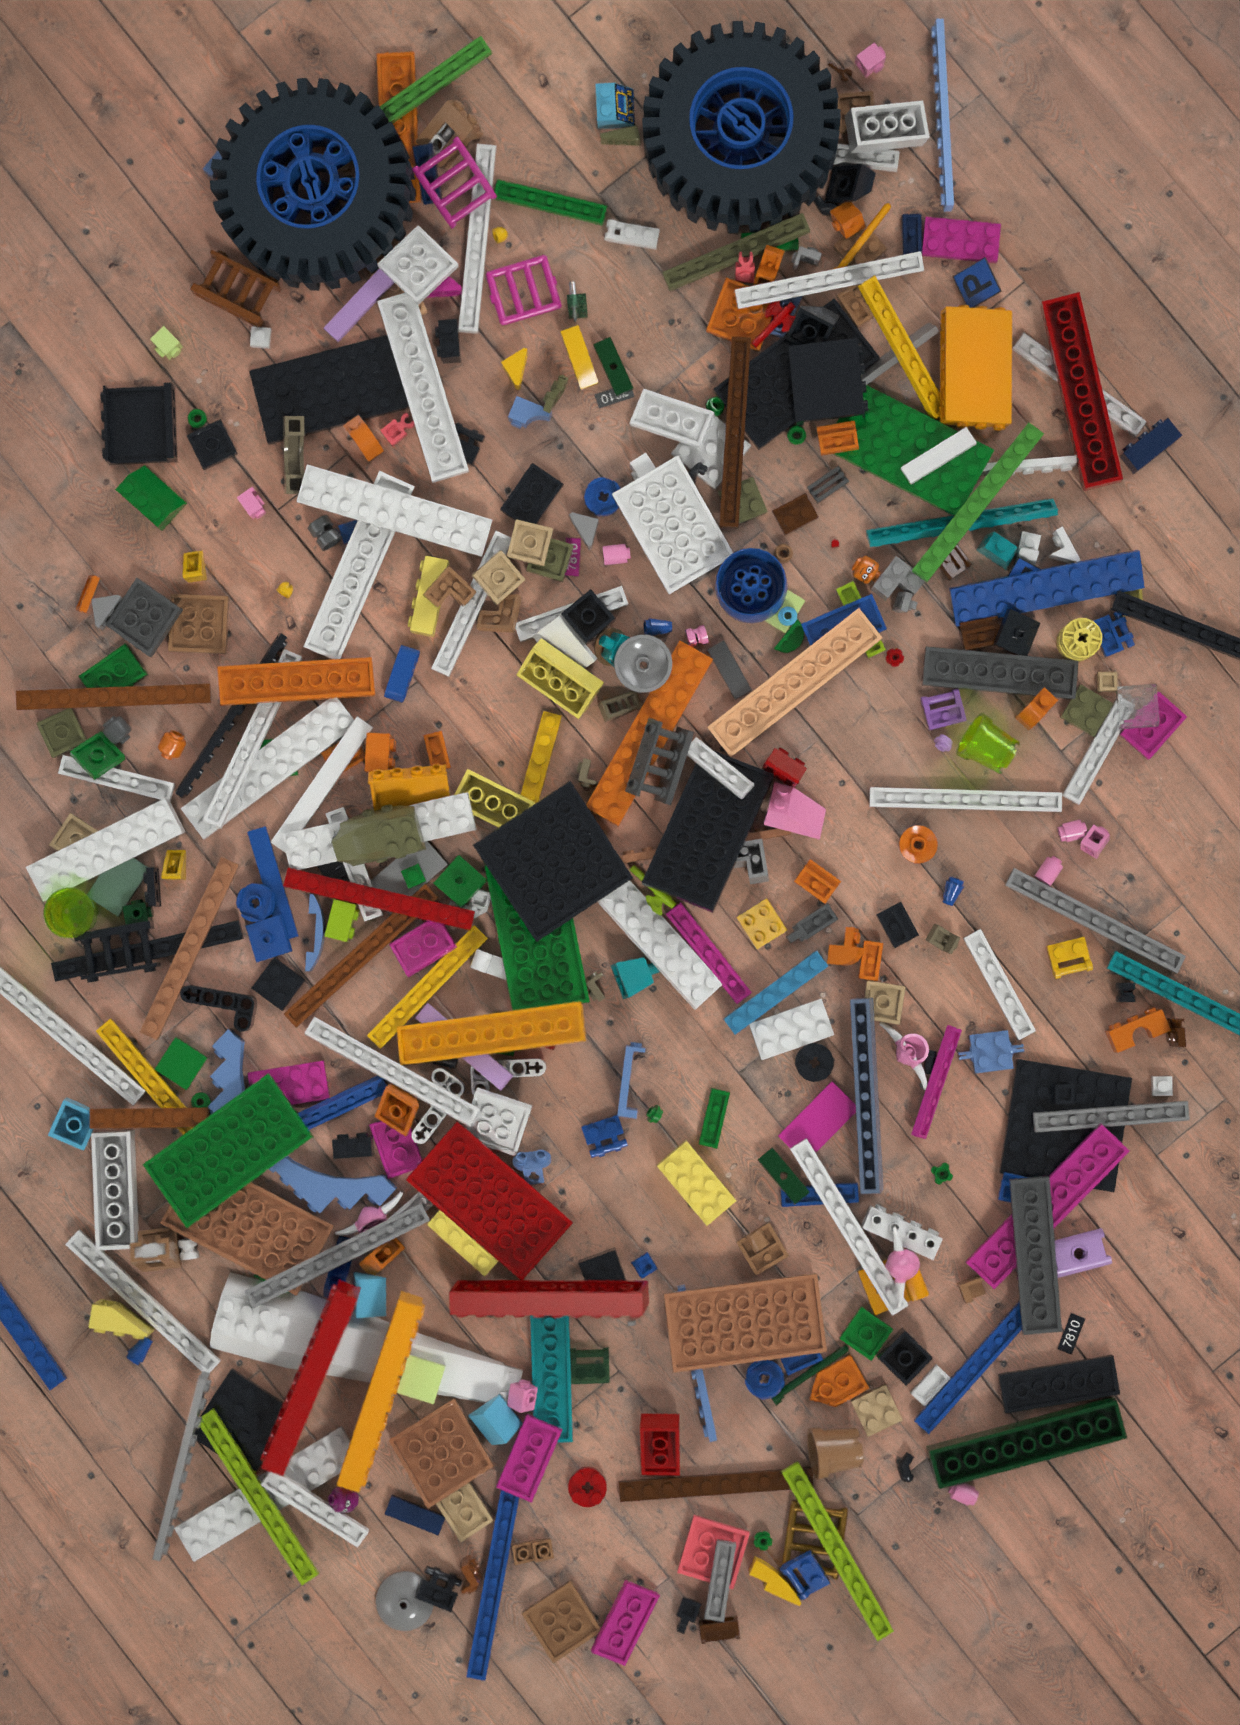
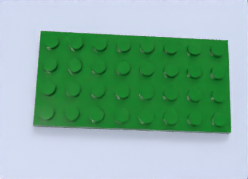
M866 385L867 393H863V399L868 401V412H865V418H862V415L839 418L836 422L837 424L855 421L859 449L834 453L833 455L955 516L970 497L992 457L994 449L976 441L977 444L910 485L901 471V467L959 431Z
M485 865L484 868L512 1011L573 1002L589 1003L590 1000L574 919L572 918L536 942Z
M268 1073L149 1159L143 1166L186 1228H189L314 1136L273 1077Z

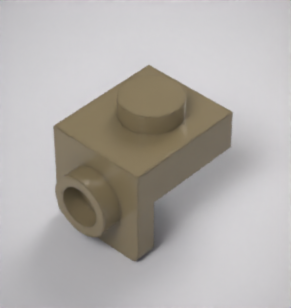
M584 758L583 762L578 763L576 772L579 773L578 782L582 783L581 786L592 789L593 786H597L598 781L587 779L591 760Z
M934 924L925 940L938 949L952 954L958 946L960 937Z
M594 972L587 977L589 981L586 984L590 989L588 994L593 1001L597 999L600 1002L606 998L595 983L596 980L603 976L602 972L599 974Z

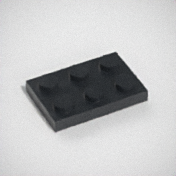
M532 463L502 505L500 511L515 521L517 519L537 524L564 484Z

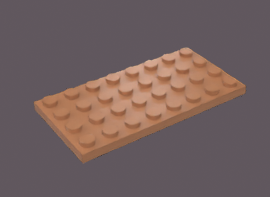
M252 1182L189 1228L185 1227L171 1205H169L160 1224L266 1280L320 1254L334 1228L333 1225ZM303 1284L288 1292L297 1296Z
M816 1273L663 1293L673 1373L827 1352L818 1276Z

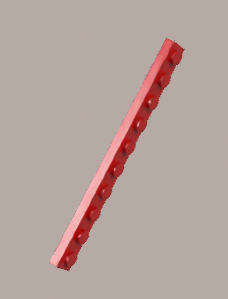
M292 868L287 869L283 884L285 888L471 931L475 911Z

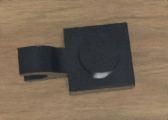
M685 1596L682 1597L676 1616L681 1618L676 1628L677 1632L684 1634L689 1621L695 1623L702 1605L700 1602Z

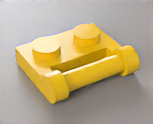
M1085 937L1046 946L1055 979L1075 972L1093 970ZM1080 957L1083 958L1084 962L1063 968L1058 966L1060 962Z

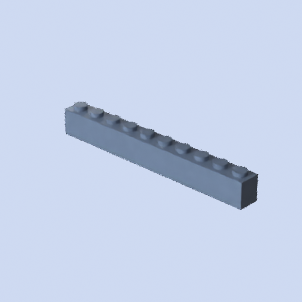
M873 997L853 998L850 1000L860 1192L861 1194H880L884 1187Z

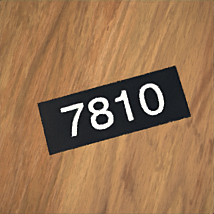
M1073 1313L1070 1314L1058 1350L1072 1355L1085 1318Z

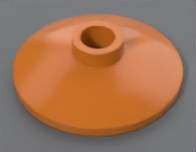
M921 825L906 829L899 840L901 854L906 860L915 864L925 863L932 859L938 847L937 838L933 831ZM916 841L921 843V847L918 849L914 847Z

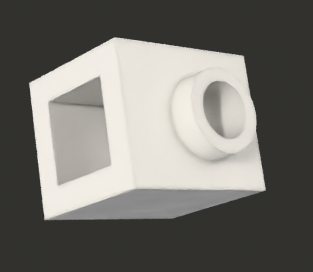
M647 453L630 462V468L633 471L631 475L634 480L656 468Z

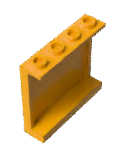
M434 764L425 767L414 766L412 768H394L392 770L377 769L370 771L368 774V784H370L374 811L388 804H392V806H409L450 796L446 765Z

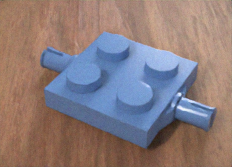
M1008 1030L969 1035V1051L958 1052V1056H960L958 1058L959 1060L970 1059L973 1063L974 1074L1014 1069L1013 1053L1024 1052V1045H1012L1009 1040Z

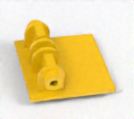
M767 898L736 917L756 949L761 948L788 931Z

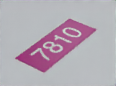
M566 538V543L573 544L574 548L565 575L579 576L581 539Z

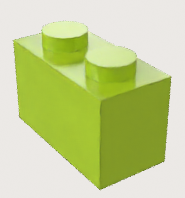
M334 899L324 937L349 942L350 939H353L355 934V928H353L354 920L357 921L360 914V909H357L358 905Z

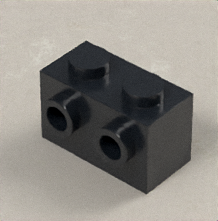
M457 319L438 320V327H435L436 338H439L440 345L436 346L437 357H441L443 364L460 363L461 350Z
M368 1132L356 1133V1137H349L348 1134H339L337 1138L332 1140L333 1159L375 1155L373 1135L368 1136Z

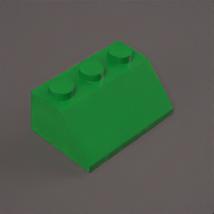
M145 465L127 475L115 489L161 531L167 527L187 504Z

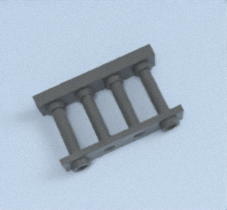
M648 718L625 792L640 796L641 791L655 794L654 800L671 805L694 732L680 727L676 728V732L661 728L663 722ZM659 735L673 739L670 750L656 747ZM653 754L667 758L664 769L650 765ZM647 772L661 776L658 787L644 783Z

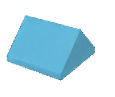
M354 1272V1286L361 1288L354 1308L356 1318L386 1316V1277Z
M500 1394L469 1414V1418L491 1445L506 1444L523 1424L512 1408L508 1407L507 1402Z

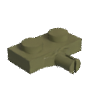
M559 375L558 381L555 380L550 389L551 392L547 391L544 396L543 402H545L543 411L550 414L563 395L569 378Z

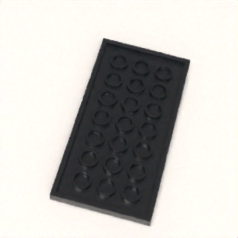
M832 299L823 306L840 315L828 341L857 338L858 344L862 343L863 355H859L860 363L864 362V371L880 360L879 355L835 299ZM787 334L749 362L745 433L758 450L762 449L796 423L788 346L797 344L787 340ZM729 377L713 389V392L722 400L726 408Z
M388 335L249 370L268 445L283 441V416H304L305 436L343 426L357 415L362 420H367L410 409Z
M719 752L716 753L753 782L754 787L741 800L696 763L642 880V884L711 913H714L774 778L773 773Z

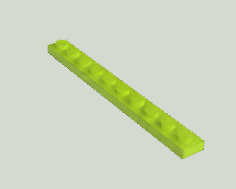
M213 1408L201 1416V1429L300 1584L304 1585L316 1577L319 1571L267 1490L261 1486L260 1479Z
M796 1461L783 1469L781 1473L873 1636L877 1642L894 1632L799 1462Z

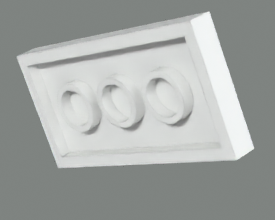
M643 389L630 420V425L701 449L715 414L713 411Z
M822 999L749 1024L761 1060L834 1035Z

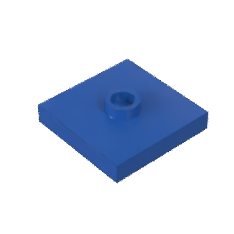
M282 914L246 925L256 963L292 952Z

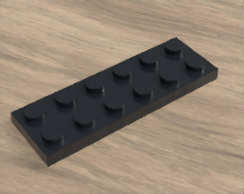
M1113 1355L998 1374L1005 1414L1120 1395Z

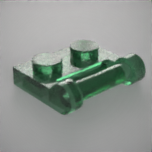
M609 1347L594 1350L570 1348L571 1384L610 1383ZM603 1357V1363H576V1358Z

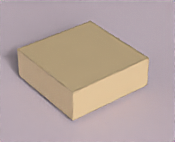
M1118 672L1097 673V692L1118 691Z

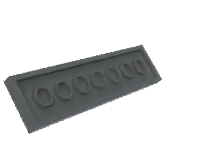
M925 647L922 685L1036 696L1045 687L1056 698L1075 699L1079 661Z
M1049 1176L1009 1179L1022 1334L1062 1332Z

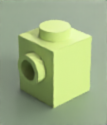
M164 326L150 338L156 346L154 350L162 358L164 356L169 360L172 357L175 358L183 348L180 342Z

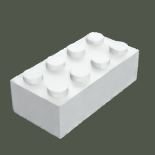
M923 101L851 108L844 116L851 153L923 146L930 138Z

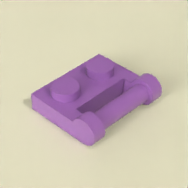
M958 688L952 689V692L928 698L927 696L920 697L929 731L967 721ZM951 699L955 701L953 705L930 710L929 705Z

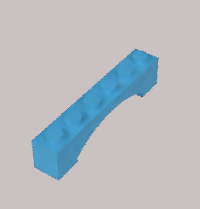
M814 951L779 979L723 1018L733 1034L736 1035L827 968V963L818 951Z

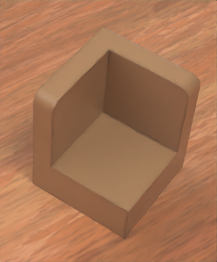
M979 1275L957 1283L963 1301L966 1304L973 1302V1298L985 1294L982 1284L983 1280Z

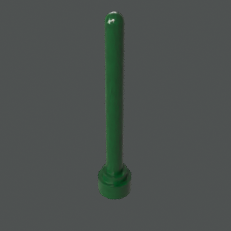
M843 1345L785 1385L778 1395L771 1398L777 1406L783 1402L782 1399L785 1398L784 1396L847 1353L849 1347Z

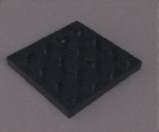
M232 1368L201 1416L213 1408L215 1409L256 1473L263 1462L260 1460L284 1402ZM201 1427L199 1429L196 1428L195 1435H198L197 1441L217 1454Z

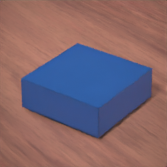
M648 1252L631 1262L641 1279L658 1269Z

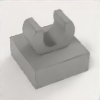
M898 592L892 611L904 613L911 609L916 610L917 602L911 600L913 594Z

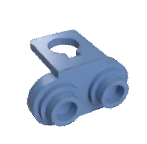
M545 1150L519 1152L513 1157V1166L515 1169L523 1171L524 1179L530 1185L544 1183L542 1168L550 1165L551 1155ZM531 1172L539 1175L537 1179L529 1178Z

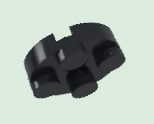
M810 1043L798 1051L795 1057V1067L805 1080L818 1082L826 1079L831 1074L834 1067V1059L832 1053L825 1046L818 1043ZM814 1057H817V1061H819L820 1064L816 1065L815 1068H812V1064L809 1063V1060H813Z

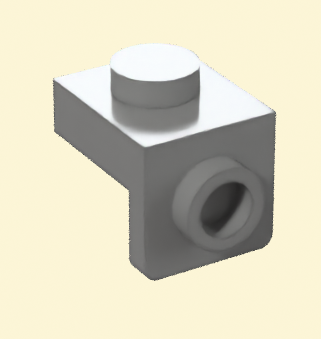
M800 246L798 252L794 251L791 263H794L793 270H797L799 261L818 266L822 253H819L817 249L812 247L804 248Z

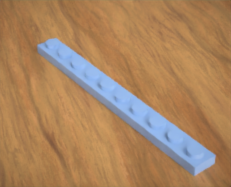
M943 18L936 19L934 26H931V38H934L935 45H932V56L936 59V63H933V75L937 77V82H934V93L938 95V100L935 101V112L939 113V119H936V130L940 132V137L937 138V149L941 150V156L938 157V167L942 168V175H939V186H943V193L940 194V204L944 205L945 212L952 211L954 194Z

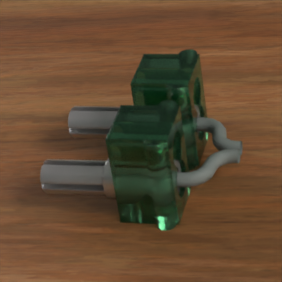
M574 281L572 293V284L569 282L570 294L567 295L569 319H574V322H576L577 318H588L586 293L577 294Z

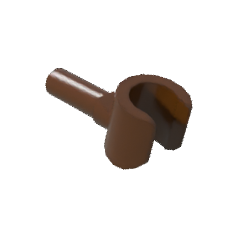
M831 61L828 63V66L840 75L842 82L848 81L844 73H847L849 76L853 75L852 70L849 68L843 70Z

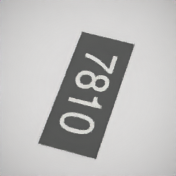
M613 389L594 394L599 409L635 397L633 390L616 397Z

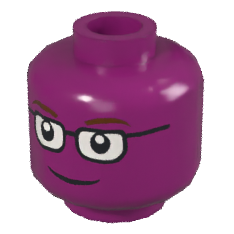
M339 1486L332 1490L328 1497V1502L334 1512H352L358 1505L359 1496L356 1491Z

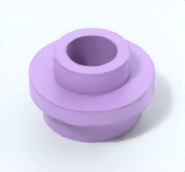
M941 734L934 739L938 750L945 752L952 749L951 745L953 742L946 735Z

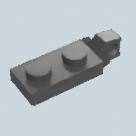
M827 903L792 927L794 932L786 936L790 943L798 938L802 942L838 920V918Z

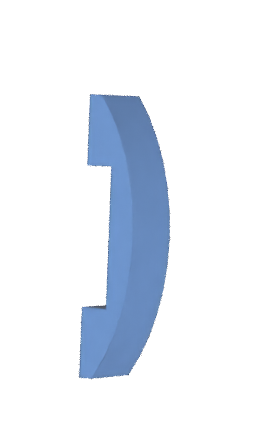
M310 894L309 914H316L314 952H306L305 971H312L321 956L325 941L324 913L318 897L314 894Z

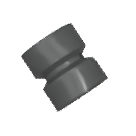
M328 515L321 516L307 527L313 538H317L316 542L322 551L332 548L343 538L337 528H333L334 524Z

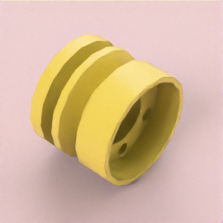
M1077 618L1070 621L1059 631L1056 638V646L1059 653L1067 660L1079 662L1094 655L1102 644L1100 627L1094 621L1087 618ZM1084 636L1085 639L1079 642L1078 638Z

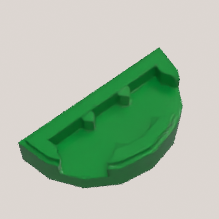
M798 619L775 646L774 650L780 653H790L800 647L804 640V630L801 625L802 623Z

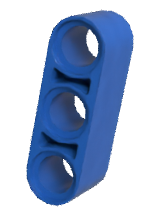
M404 645L400 646L384 697L401 703L404 702L418 662L420 650Z

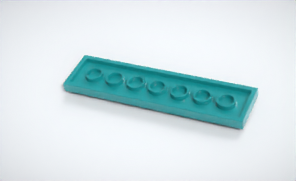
M530 1315L532 1385L538 1387L533 1417L562 1429L557 1443L573 1442L569 1316L564 1315L561 1318H553L552 1315H544L541 1318H534L533 1315Z

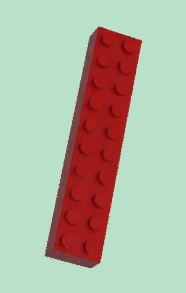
M1080 292L1042 301L1040 308L1073 449L1077 456V466L1083 491L1122 482L1123 475Z
M339 1280L337 1285L333 1284L327 1299L328 1302H325L321 1316L307 1345L305 1355L302 1357L298 1371L294 1376L290 1390L286 1395L269 1440L263 1450L260 1459L263 1461L262 1469L282 1477L284 1476L355 1308L361 1288Z
M457 1280L449 1291L450 1315H456L457 1317L475 1315V1317L479 1318L486 1317L487 1315H494L497 1318L505 1317L506 1315H513L516 1318H521L525 1315H533L534 1318H541L544 1315H552L553 1318H561L564 1315L571 1316L572 1318H581L583 1316H591V1318H600L602 1316H610L611 1318H620L622 1316L640 1318L644 1316L649 1305L648 1281Z

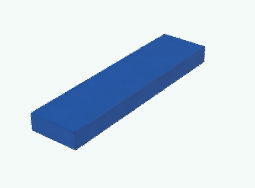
M858 1183L835 1184L846 1203L859 1202ZM812 1185L805 1186L810 1193L796 1205L792 1203L780 1188L782 1207L824 1204Z

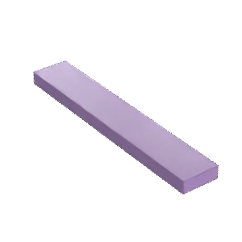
M379 268L324 327V330L339 342L394 282Z
M429 1003L415 1017L421 1023L448 1020ZM489 1054L463 1057L466 1062L499 1090H502L514 1076Z

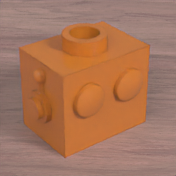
M845 202L830 211L835 231H839L846 239L866 228L862 213L852 202Z

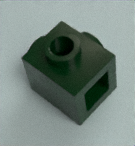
M143 899L131 901L132 905L122 906L125 925L152 921V917H154L153 907L148 906V903L143 902Z

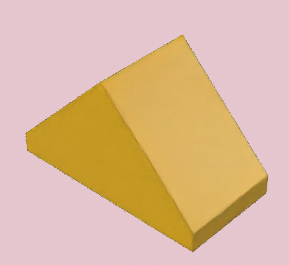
M522 348L501 362L502 368L517 390H520L528 357L527 348Z
M203 550L184 553L182 576L188 583L207 580Z
M186 850L166 851L161 874L162 879L186 880Z

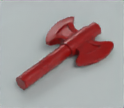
M780 301L770 302L765 311V318L772 316L774 318L751 342V345L757 348L781 323L783 324L781 331L788 332L796 317L790 315L795 309V305L790 302L782 308Z

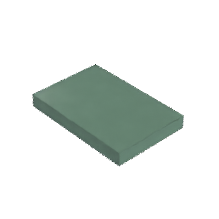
M132 858L100 874L86 896L120 917L123 912L122 906L128 905L143 882V873L149 867L139 860Z

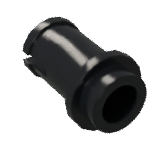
M929 1050L928 1056L924 1060L925 1074L932 1073L937 1051Z
M458 1058L433 1061V1065L449 1067L450 1070L452 1068L456 1069Z

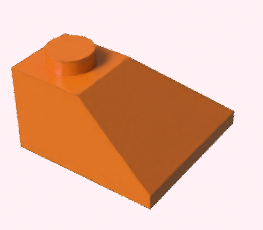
M390 1083L385 1087L374 1117L402 1135L407 1136L419 1107L417 1098Z

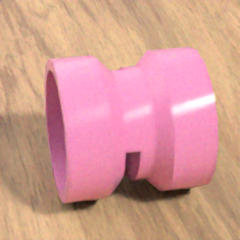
M704 625L698 626L697 629L689 628L685 630L689 646L696 647L700 643H709Z

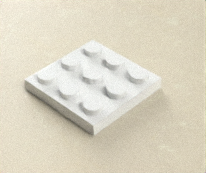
M419 225L377 263L378 267L417 305L459 267L458 263Z
M716 416L713 417L701 449L680 442L671 453L673 457L679 456L683 465L689 470L699 462L706 465L708 470L705 472V475L698 473L697 476L714 490L722 483L726 424ZM744 440L743 456L751 447V444Z
M477 1087L472 1105L479 1108L480 1112L472 1126L465 1125V1128L487 1147L516 1156L532 1105Z

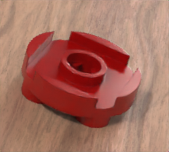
M582 1467L570 1477L568 1492L574 1503L582 1507H593L600 1504L605 1497L607 1482L605 1477L596 1468ZM586 1482H590V1486H593V1489H590L589 1492H585V1489H582Z

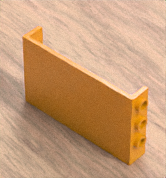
M959 305L958 307L946 306L940 311L941 423L957 425V428L975 426V429L980 430L993 427L994 430L998 431L1005 430L1006 427L1012 424L1011 310H1006L1004 307L988 309L986 306L969 308V305Z

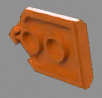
M851 1354L816 1373L809 1400L838 1407L869 1389Z

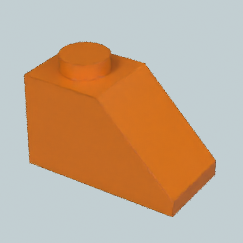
M394 1238L375 1248L359 1265L367 1274L376 1275L405 1247L397 1238Z

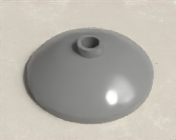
M650 635L633 636L622 643L617 650L614 661L615 672L620 682L628 689L640 693L652 692L660 688L668 680L672 670V657L667 646L658 638ZM645 662L647 667L642 669L640 663Z
M400 1571L390 1575L382 1582L376 1595V1608L380 1618L386 1625L395 1630L410 1631L422 1626L429 1619L434 1606L414 1598L421 1579H424L422 1576L410 1571ZM405 1602L407 1607H401L400 1603Z

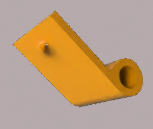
M887 1259L882 1261L884 1266L887 1262ZM864 1269L857 1271L874 1315L887 1311L888 1308L877 1293ZM920 1269L915 1276L905 1282L903 1297L906 1302L916 1301L929 1295Z

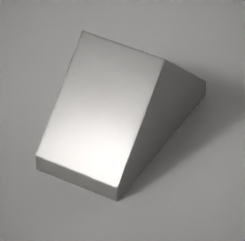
M573 512L570 513L569 518L588 550L592 549L599 519Z
M113 595L91 599L95 626L104 630L106 623L123 598L121 596Z

